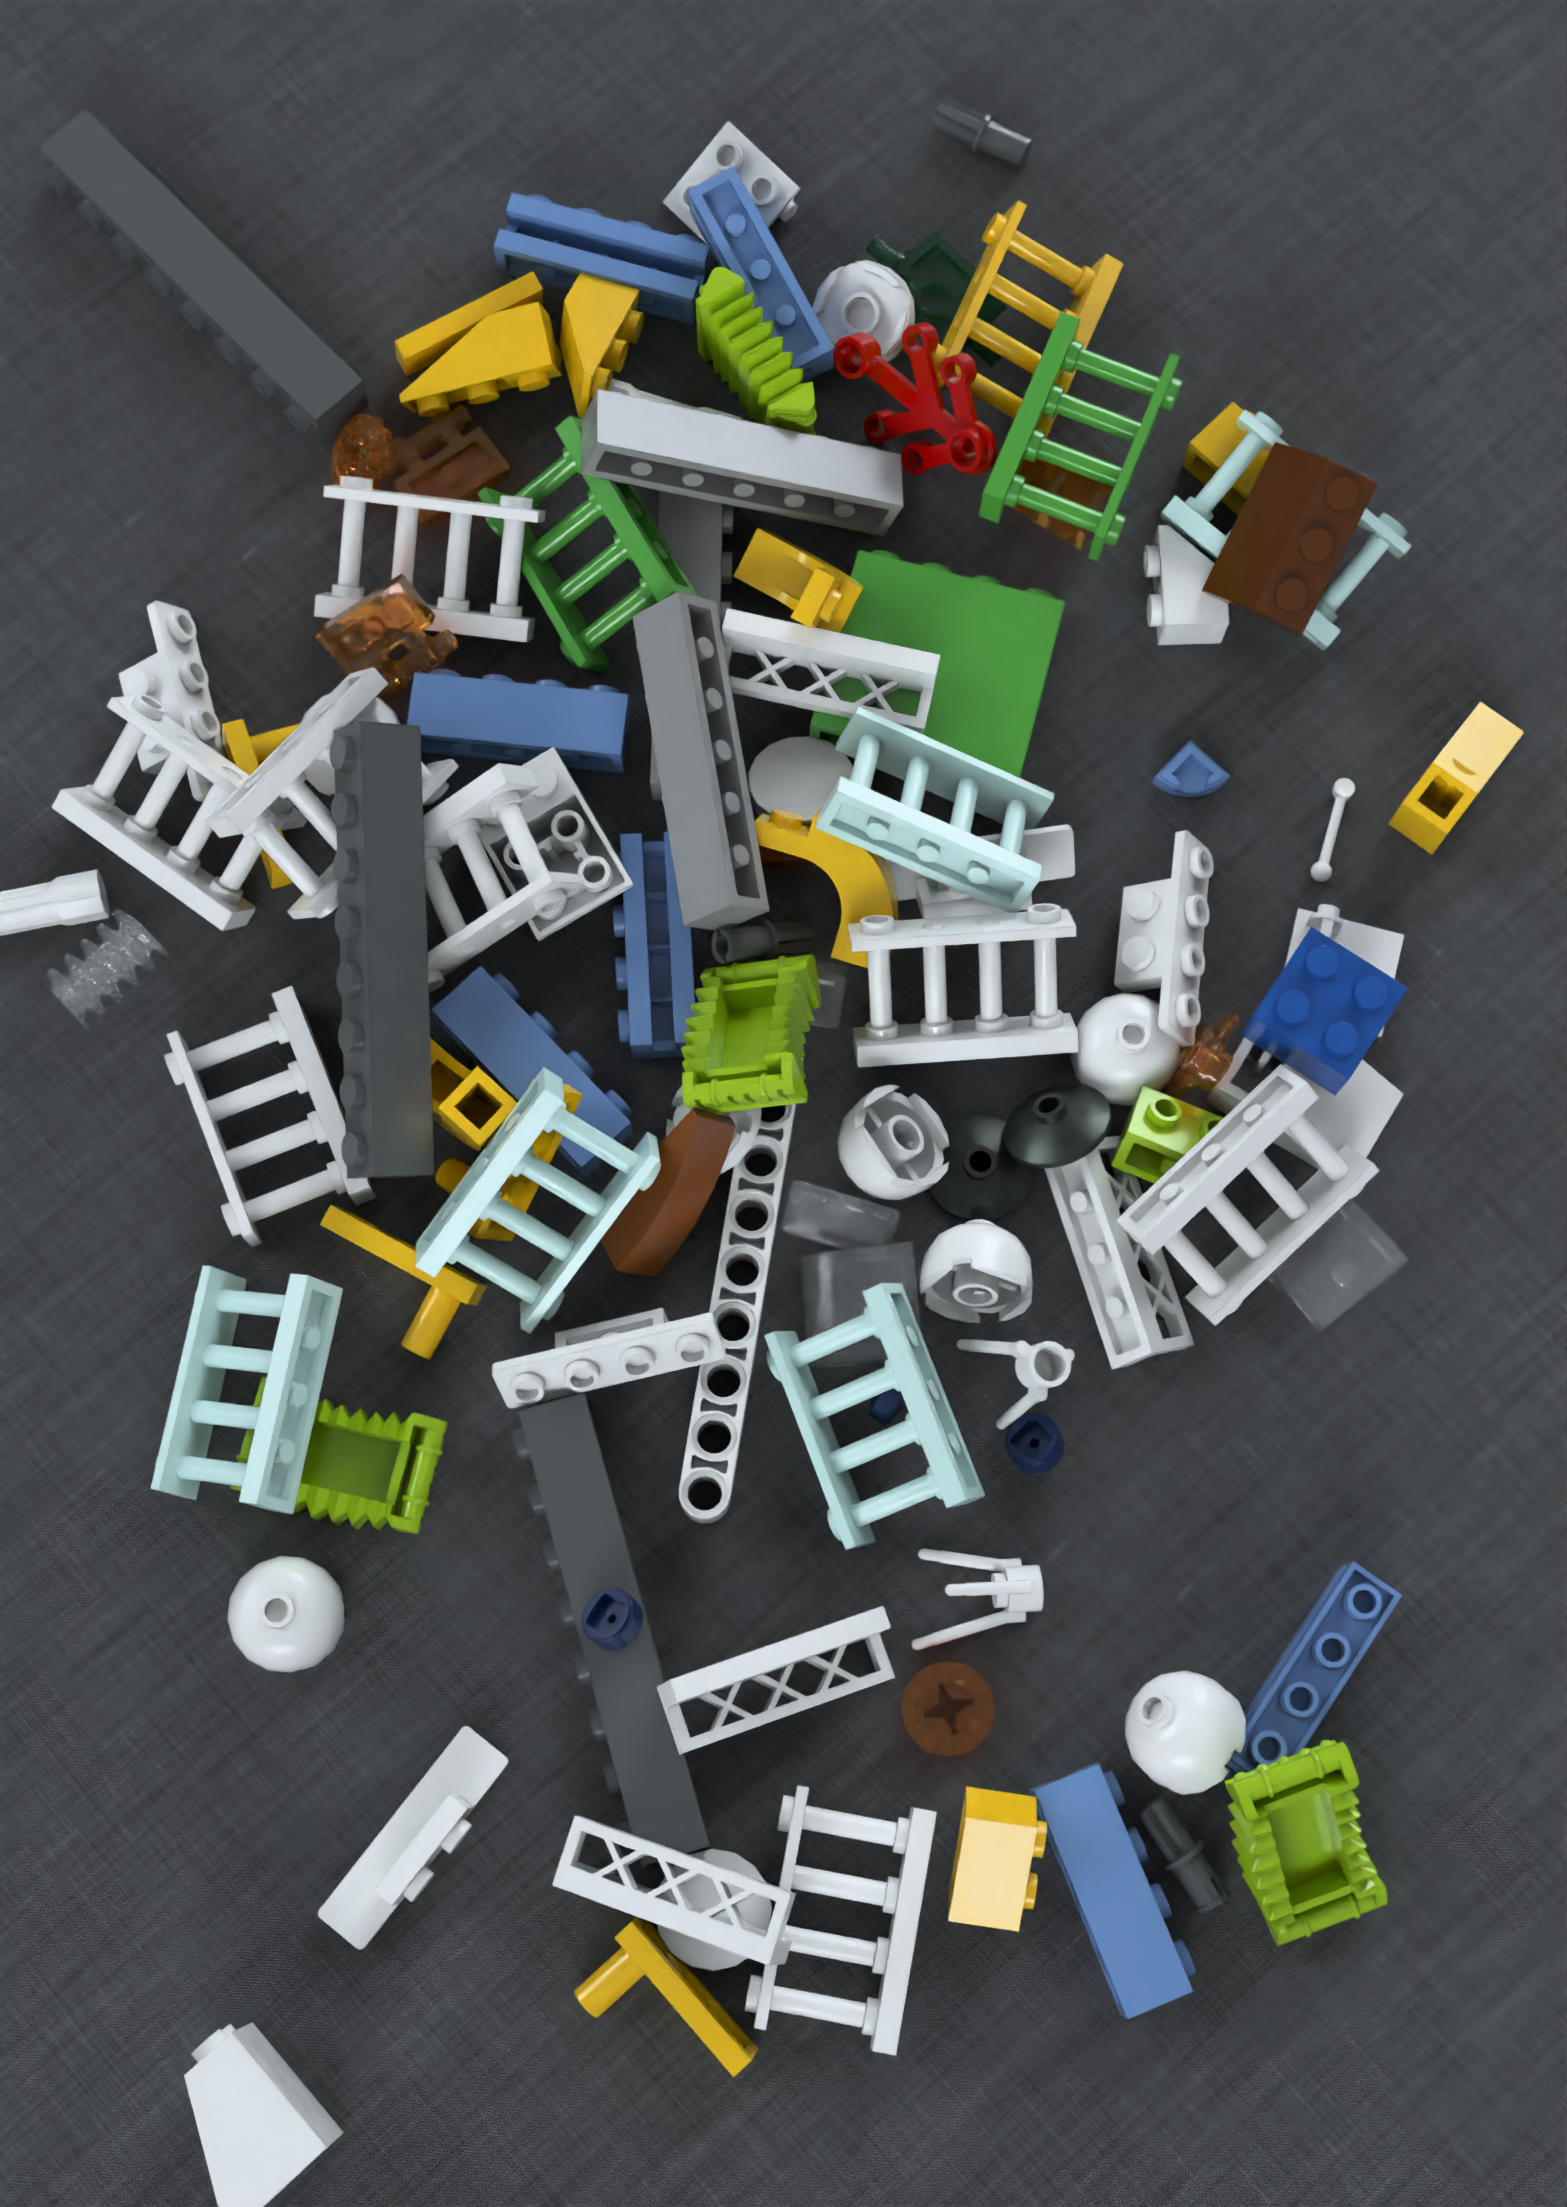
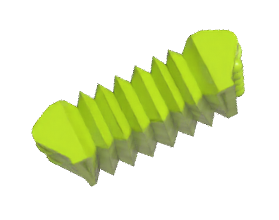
M714 268L707 283L699 289L701 296L695 299L698 352L704 361L713 360L714 373L721 374L722 383L729 381V393H738V407L747 406V420L756 419L755 423L774 425L782 429L816 436L814 422L817 418V412L815 409L813 382L802 383L803 368L792 369L793 351L783 352V336L773 338V321L763 322V307L754 308L755 293L752 292L744 296L745 281L743 278L727 268Z
M782 955L779 959L742 964L733 962L732 965L706 968L700 977L704 988L695 990L699 1002L690 1005L694 1017L685 1019L689 1032L683 1034L687 1046L681 1048L685 1059L682 1062L685 1070L682 1073V1094L685 1106L689 1109L695 1108L711 1113H723L806 1103L808 1091L804 1083L806 1075L801 1058L805 1057V1052L802 1045L806 1043L804 1033L810 1031L809 1022L814 1021L811 1010L819 1008L822 1000L814 955L794 957Z
M261 1377L254 1405L251 1406L260 1407L266 1377ZM319 1397L294 1512L299 1514L308 1507L312 1519L318 1522L329 1514L331 1521L338 1526L349 1518L351 1526L357 1530L368 1519L372 1526L379 1531L388 1521L390 1526L398 1532L419 1534L421 1517L423 1518L425 1508L430 1504L427 1500L430 1493L429 1487L433 1482L435 1474L434 1469L437 1467L439 1456L443 1455L441 1448L448 1422L414 1412L404 1422H401L400 1417L394 1411L386 1421L377 1411L369 1419L367 1413L362 1408L351 1416L349 1410L343 1404L334 1409L333 1404L327 1398L321 1402ZM246 1430L240 1454L236 1456L237 1463L247 1464L255 1430ZM231 1485L230 1489L241 1492L242 1487Z
M1323 1740L1319 1746L1311 1749L1302 1748L1295 1755L1290 1757L1281 1756L1274 1763L1268 1765L1260 1764L1253 1771L1247 1773L1238 1772L1234 1778L1224 1781L1227 1791L1234 1800V1802L1228 1805L1235 1818L1229 1822V1825L1237 1836L1232 1840V1844L1239 1854L1237 1860L1244 1870L1242 1876L1251 1889L1277 1946L1304 1936L1310 1938L1314 1932L1353 1917L1359 1919L1361 1914L1387 1905L1386 1887L1377 1875V1869L1371 1862L1369 1855L1364 1850L1367 1845L1359 1835L1362 1829L1355 1821L1361 1814L1354 1806L1359 1803V1800L1352 1790L1360 1783L1349 1750L1343 1741L1336 1743L1335 1740Z

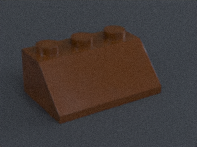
M1275 442L1202 588V592L1299 637L1303 634L1379 482L1329 458Z

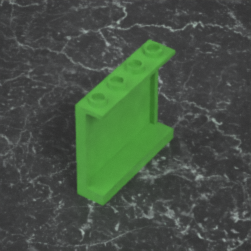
M858 550L851 577L859 582L864 589L841 633L941 655L923 735L1020 778L1065 601L1055 599L1051 593L1042 589L1029 588L1023 591L1003 586L999 580L989 576L980 575L971 578L954 574L949 568L937 563L918 565L902 561L897 555L888 551L874 550L870 553ZM824 672L825 677L831 674L829 672ZM845 677L831 686L840 700L855 703L870 694L860 679ZM874 683L877 688H880V687H882V686L884 685V684ZM899 688L884 698L893 712L916 717L921 693ZM823 691L818 694L819 696L827 697ZM876 702L869 706L879 708ZM814 711L810 723L809 736L829 741L836 746L850 719Z

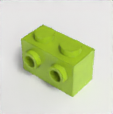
M1143 1085L1125 1121L1111 1166L1155 1184L1210 1132L1223 1117Z

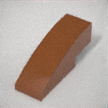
M693 1108L658 1145L661 1168L656 1179L645 1191L640 1189L636 1191L632 1201L619 1214L600 1240L616 1271L655 1278L678 1251L696 1224L712 1194L726 1160L736 1127L731 1117Z

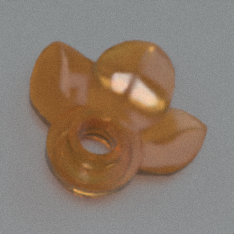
M1234 1010L1229 1011L1214 1028L1207 1024L1199 1026L1195 1032L1194 1045L1181 1046L1180 1069L1167 1085L1166 1095L1179 1100L1190 1088L1199 1087L1205 1092H1209L1221 1081L1233 1061V1056L1225 1051V1044L1237 1026L1238 1013Z

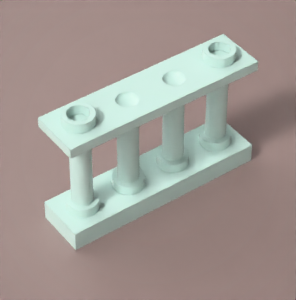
M1244 410L1239 416L1235 426L1244 432L1246 436L1195 498L1189 496L1185 502L1175 495L1161 512L1160 518L1213 562H1216L1231 530L1225 536L1209 523L1214 517L1211 511L1262 449L1270 453L1275 442L1289 446L1280 438V435L1284 432L1283 429L1261 411L1254 417L1247 410ZM1367 508L1365 509L1357 526L1370 535V537L1322 594L1303 632V635L1322 651L1341 632L1333 624L1338 618L1335 614L1336 610L1385 551L1388 550L1400 559L1412 546L1403 539L1408 533L1407 530L1386 513H1382L1378 518Z
M858 706L835 747L836 751L855 759L850 780L843 777L839 778L819 812L815 828L1009 913L1018 912L1040 881L1042 871L1041 864L1020 855L1024 830L1036 827L1053 802L1055 793ZM875 768L905 781L900 802L871 790ZM925 790L954 802L950 824L921 812ZM974 812L1003 824L999 846L970 833Z
M544 1067L416 1242L415 1267L434 1278L446 1262L454 1264L458 1261L522 1299L520 1303L521 1329L531 1334L542 1318L549 1320L556 1313L564 1298L563 1289L638 1189L642 1191L648 1189L656 1179L661 1168L657 1137L647 1132L636 1148L631 1151L565 1110L563 1080ZM542 1130L547 1133L552 1130L557 1131L619 1169L601 1195L533 1154L534 1148L531 1145ZM510 1174L514 1177L520 1174L524 1175L586 1213L569 1238H566L501 1198L502 1192L499 1189ZM478 1218L482 1221L490 1218L554 1256L537 1281L469 1242L470 1235L467 1233Z
M203 1265L150 1489L196 1500L201 1481L240 1486L242 1489L239 1502L274 1512L293 1514L343 1288L309 1275L290 1273L286 1295L245 1291L247 1279L212 1266ZM239 1313L280 1317L273 1351L232 1346ZM226 1369L268 1373L260 1407L219 1402ZM213 1425L255 1430L247 1464L206 1458Z
M880 1283L862 1291L867 1303L863 1315L802 1342H799L795 1331H773L764 1335L769 1347L766 1354L769 1368L774 1377L783 1384L830 1508L827 1511L829 1526L835 1537L843 1542L845 1550L876 1542L869 1523L934 1496L941 1500L943 1499L946 1508L965 1505L985 1497L902 1283ZM872 1335L881 1339L888 1357L885 1361V1367L824 1394H819L808 1363ZM895 1388L898 1392L901 1391L909 1411L906 1414L905 1421L840 1448L828 1416ZM913 1442L922 1445L930 1465L927 1468L926 1475L862 1502L860 1501L849 1469Z

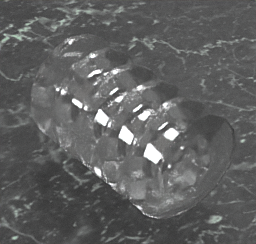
M120 909L113 913L119 928L117 931L104 924H100L96 928L102 942L101 945L86 938L80 942L85 955L84 960L70 953L63 957L69 972L67 975L53 968L46 972L52 986L50 989L52 994L86 1030L90 1028L89 1021L84 1012L86 1009L101 1016L107 1013L101 998L103 994L117 1001L124 997L118 984L120 979L134 986L140 983L134 968L137 964L151 972L157 968L151 955L153 950L170 957L161 944L134 916Z

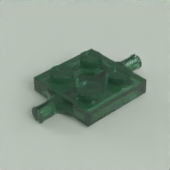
M936 231L918 247L905 251L902 254L894 249L882 235H877L875 241L872 239L868 244L866 253L870 254L881 265L891 268L906 282L914 299V325L921 322L931 324L937 331L938 344L942 345L976 268ZM987 293L977 317L990 324L1007 309V304ZM918 333L917 340L919 345L922 347L923 340L920 334ZM967 337L961 350L962 352L967 348H971L989 367H993L1002 358L999 354L970 337Z

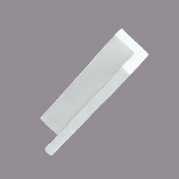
M727 608L722 626V638L728 669L733 652L755 656L764 671L748 680L729 676L732 693L851 719L859 706L922 735L924 734L941 655L816 627L809 628L802 624ZM768 659L779 662L772 665ZM797 665L808 668L817 682L802 691L792 690L786 687L778 674ZM821 671L831 674L825 677ZM845 677L860 679L870 694L855 703L840 700L831 686ZM771 680L774 685L765 684L764 682ZM874 683H879V684H884V685H883L882 687H880V688H877ZM899 688L920 692L921 697L916 717L893 712L884 697ZM823 691L827 697L819 696L816 694ZM876 702L879 708L869 706Z
M1120 1136L1105 1137L1092 1152L1073 1163L1045 1169L1112 1370L1127 1367L1153 1355L1182 1350L1194 1345L1162 1248L1152 1256L1128 1235L1116 1221L1121 1216L1120 1206L1126 1211L1143 1195L1137 1176L1113 1167L1115 1173L1113 1178L1105 1171L1100 1153L1107 1152L1112 1163ZM1138 1259L1146 1265L1150 1275V1282H1147L1141 1276L1137 1264ZM1156 1312L1164 1317L1171 1338L1163 1339L1155 1317Z
M884 1606L681 1675L657 1686L679 1755L895 1678L880 1636L881 1632L891 1628ZM865 1640L876 1672L858 1678L839 1668L838 1664L847 1645ZM834 1650L829 1662L818 1657V1655ZM805 1661L825 1671L816 1693L805 1696L785 1685L794 1664ZM782 1668L777 1681L764 1675ZM833 1676L846 1682L828 1689ZM749 1679L772 1690L763 1712L752 1715L732 1704L741 1683ZM729 1687L724 1700L712 1694V1692ZM780 1695L793 1700V1702L776 1707ZM699 1698L719 1708L710 1731L690 1738L679 1704ZM728 1713L740 1719L739 1721L722 1726Z
M574 1816L553 1880V1886L768 1966L786 1963L792 1940L783 1937L796 1893L583 1816ZM587 1833L605 1840L614 1863L599 1870L577 1862ZM619 1845L636 1851L624 1857ZM646 1855L658 1858L668 1882L656 1889L637 1884L628 1865ZM672 1864L688 1869L689 1871L680 1876H677ZM618 1871L621 1877L615 1876L613 1873ZM701 1874L710 1877L716 1886L722 1902L710 1909L689 1902L682 1884ZM727 1884L741 1888L744 1891L732 1896ZM672 1890L675 1897L667 1895L666 1893ZM755 1894L776 1901L768 1930L765 1931L744 1923L736 1904ZM726 1910L729 1917L720 1913Z

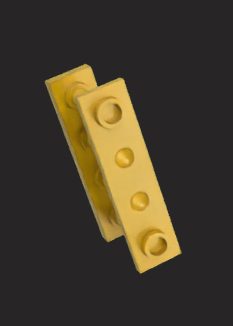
M1018 200L1004 215L997 212L983 233L981 240L988 245L942 345L938 344L937 349L931 353L939 388L944 385L940 376L941 363L947 357L959 354L967 337L1032 374L1031 379L1042 355L977 317L987 293L1050 329L1051 333L1061 311L997 274L1007 250L1070 287L1069 293L1075 297L1070 309L1065 308L1062 312L1080 319L1076 340L1084 343V349L1089 344L1124 263L1106 253L1091 268L1086 265L1079 268L1016 230L1027 207L1026 204ZM956 364L955 371L958 377L961 379V370L960 367ZM1077 369L1073 373L1063 371L1058 385L1065 387L1064 393H1067ZM977 373L974 382L970 384L972 395L1012 417L1011 424H1013L1023 399ZM1055 414L1054 418L1044 416L1039 430L1046 432L1045 438H1047L1057 414Z

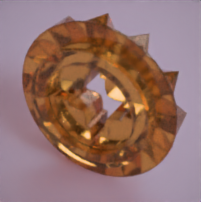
M359 414L351 418L343 426L335 440L331 454L330 467L334 485H340L341 476H353L373 479V489H380V478L383 475H389L386 466L388 459L394 455V452L388 447L392 439V432L384 428L383 419L369 414ZM359 451H363V453L365 454L364 461L362 460V456L359 454Z
M957 1662L934 1663L919 1671L908 1684L902 1698L903 1723L915 1743L925 1750L941 1756L964 1754L977 1747L990 1731L994 1719V1700L991 1690L980 1674L964 1664ZM941 1683L951 1700L961 1699V1701L971 1699L972 1705L964 1707L963 1711L956 1714L957 1724H955L957 1734L953 1735L951 1727L947 1726L944 1718L934 1719L933 1716L924 1718L923 1713L931 1711L932 1707L939 1704L938 1694L941 1692L938 1684Z

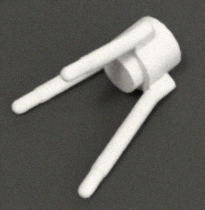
M960 1339L957 1342V1347L960 1350L1012 1355L1016 1358L1015 1371L1017 1377L1028 1388V1393L997 1420L996 1426L999 1429H1005L1035 1403L1046 1400L1048 1388L1061 1385L1068 1378L1071 1371V1361L1075 1358V1353L1072 1349H1065L1062 1345L1053 1341H1045L1031 1346L1023 1340L1012 1343Z
M922 1548L918 1552V1556L923 1560L1001 1572L992 1573L991 1582L949 1584L945 1588V1593L949 1596L992 1595L994 1608H1004V1610L917 1638L912 1642V1648L915 1650H921L933 1645L936 1646L1006 1623L1026 1622V1612L1041 1611L1043 1608V1581L1038 1565L1022 1566L1020 1558L996 1559Z

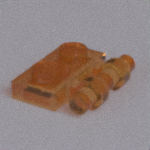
M459 405L447 414L443 411L438 412L428 419V426L408 439L401 436L389 444L390 450L374 460L377 468L385 478L401 468L407 472L393 481L396 492L465 501L473 500L484 487L490 489L511 475L509 464L480 426L464 437L461 436L459 431L473 423L470 414L463 405ZM440 443L446 447L424 462L419 457ZM419 508L418 523L423 530H426L451 514V512Z
M403 574L398 575L320 626L315 635L347 676L363 668L374 667L388 683L377 697H381L385 693L394 695L408 685L407 679L414 676V672H420L423 669L432 671L445 662V655L458 648L456 637L447 629L435 637L426 635L423 632L424 629L432 625L436 615ZM401 644L410 652L397 661L386 656L388 652Z

